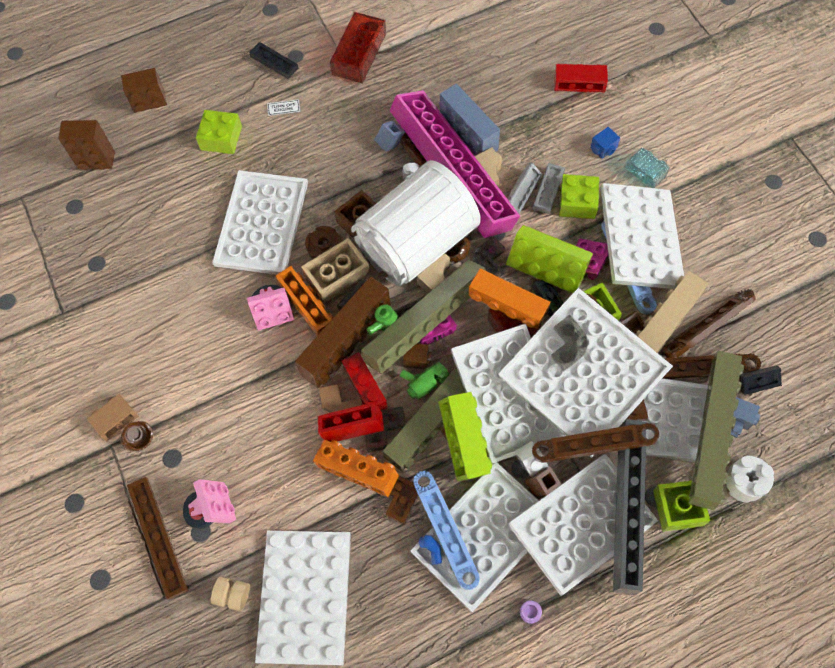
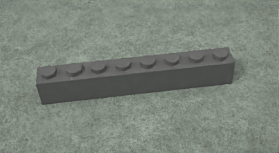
M626 419L619 427L645 424L647 422ZM644 430V431L642 432V435H643V437H645V439H646V430ZM646 446L618 451L613 592L636 595L643 591Z

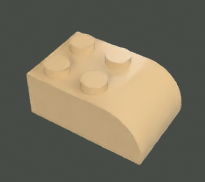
M347 238L301 266L304 277L325 304L364 278L369 271V264L351 240Z

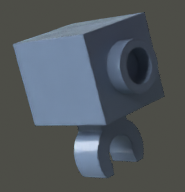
M390 121L382 124L374 140L382 149L389 151L398 146L405 131L400 125Z
M736 397L739 400L738 407L733 415L736 417V423L734 428L731 429V435L735 438L741 434L743 428L748 430L753 425L756 426L760 419V414H758L760 406Z

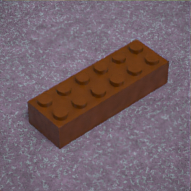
M370 276L295 360L300 375L316 388L326 384L330 374L340 368L342 360L346 356H350L357 343L362 342L366 338L367 328L377 322L375 318L377 308L381 305L391 306L389 289Z

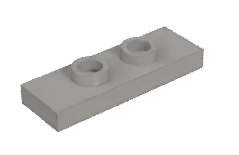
M532 162L526 165L507 197L519 214L542 176V173Z
M548 163L532 210L550 215L565 167Z

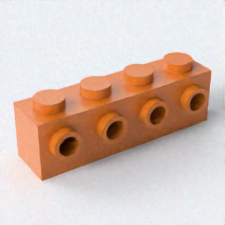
M290 266L275 277L279 286L285 288L289 300L316 336H318L334 317L330 312L327 313L325 311L322 301L315 298L312 288L309 285H305L302 275L299 272L296 273L292 266Z
M481 268L469 286L468 295L473 300L481 301L493 310H500L509 318H516L531 328L538 329L549 310V301Z
M323 440L313 459L318 468L389 497L399 477L394 465L388 462H384V464L377 462L375 457L368 454L366 457L360 455L358 450L352 447L346 449L335 440L331 442Z

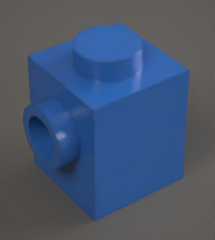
M607 127L592 138L590 148L594 154L603 159L615 152L618 148L620 137L610 127Z

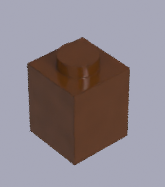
M415 344L403 355V366L405 368L426 369L427 363H431L432 359L429 345Z
M547 467L524 480L535 498L547 496L562 485L551 467Z

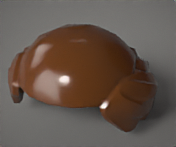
M464 237L445 253L450 257L451 262L458 263L467 257L471 247L470 241Z
M144 421L127 424L120 437L121 444L130 451L146 449L153 440L151 426Z

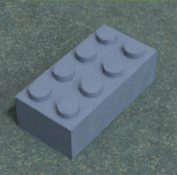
M456 83L440 93L439 105L441 114L465 145H468L473 155L476 156L491 147L495 152L498 151L500 129Z

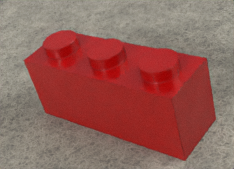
M556 64L554 91H606L608 83L607 65Z
M358 352L342 360L343 368L363 405L375 402L381 412L387 409V400L360 353Z
M375 402L317 416L318 434L323 440L329 442L332 440L338 442L384 431L382 412Z

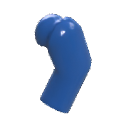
M430 535L421 537L419 539V546L427 548L431 552V564H442L441 545Z

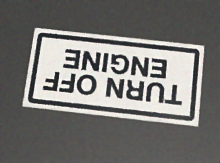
M299 99L267 103L268 116L300 112Z

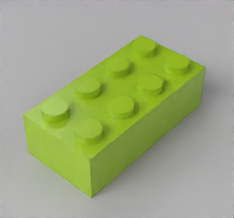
M523 225L516 233L506 265L574 293L581 285L593 253Z
M472 391L448 396L440 400L438 403L456 480H467L491 474L492 462L487 457V442L485 437H482V421L477 416V400L472 395Z

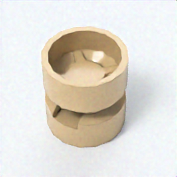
M220 576L214 585L211 603L221 607L227 604L229 609L241 612L248 600L250 584L241 581L233 583L232 579Z

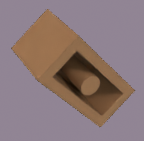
M118 394L110 398L100 409L94 410L87 420L99 436L107 442L139 416L129 403Z

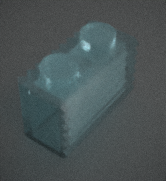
M641 147L628 160L625 169L649 187L655 188L667 176L670 168L664 161L655 158L651 151Z

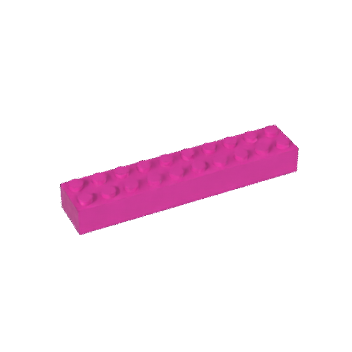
M424 90L396 95L390 112L427 161L432 160L444 165L458 177L470 192L480 213V224L476 228L482 236L487 238L511 231L520 218L519 213Z

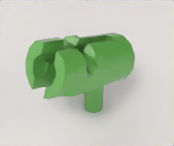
M381 305L377 308L375 312L377 322L369 326L367 332L372 335L379 329L385 331L399 319L391 306Z
M437 362L424 369L425 372L422 374L413 375L406 370H402L400 377L410 381L407 384V392L412 399H421L437 388V381L442 384L450 374L441 362Z

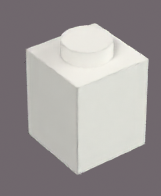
M532 441L514 451L522 467L531 477L549 467L547 462L540 463L534 459L532 455L534 443ZM538 448L537 454L542 457L543 455Z

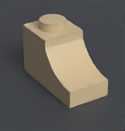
M491 147L476 155L475 158L499 188L497 172L501 170L502 157Z
M444 253L418 275V285L427 294L446 279L444 274L450 267V257Z

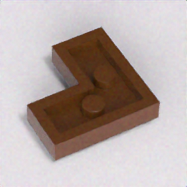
M399 476L390 493L393 499L385 515L404 525L418 494L414 487V482Z

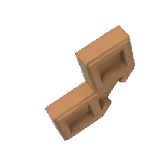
M338 384L319 388L322 407L328 412L362 405L361 399L342 402Z

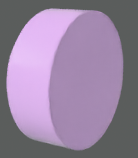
M530 600L522 604L520 616L524 622L533 624L541 618L542 609L537 602Z

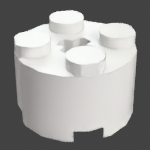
M744 456L727 470L728 478L726 485L730 491L729 494L738 501L745 503L756 501L767 494L773 486L774 471L771 466L760 458Z

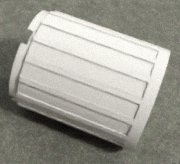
M430 160L355 221L356 224L352 226L351 230L352 232L356 231L357 236L354 239L371 265L379 273L384 271L389 275L386 277L389 282L396 286H401L413 280L480 224V213L470 192L458 177L444 165Z

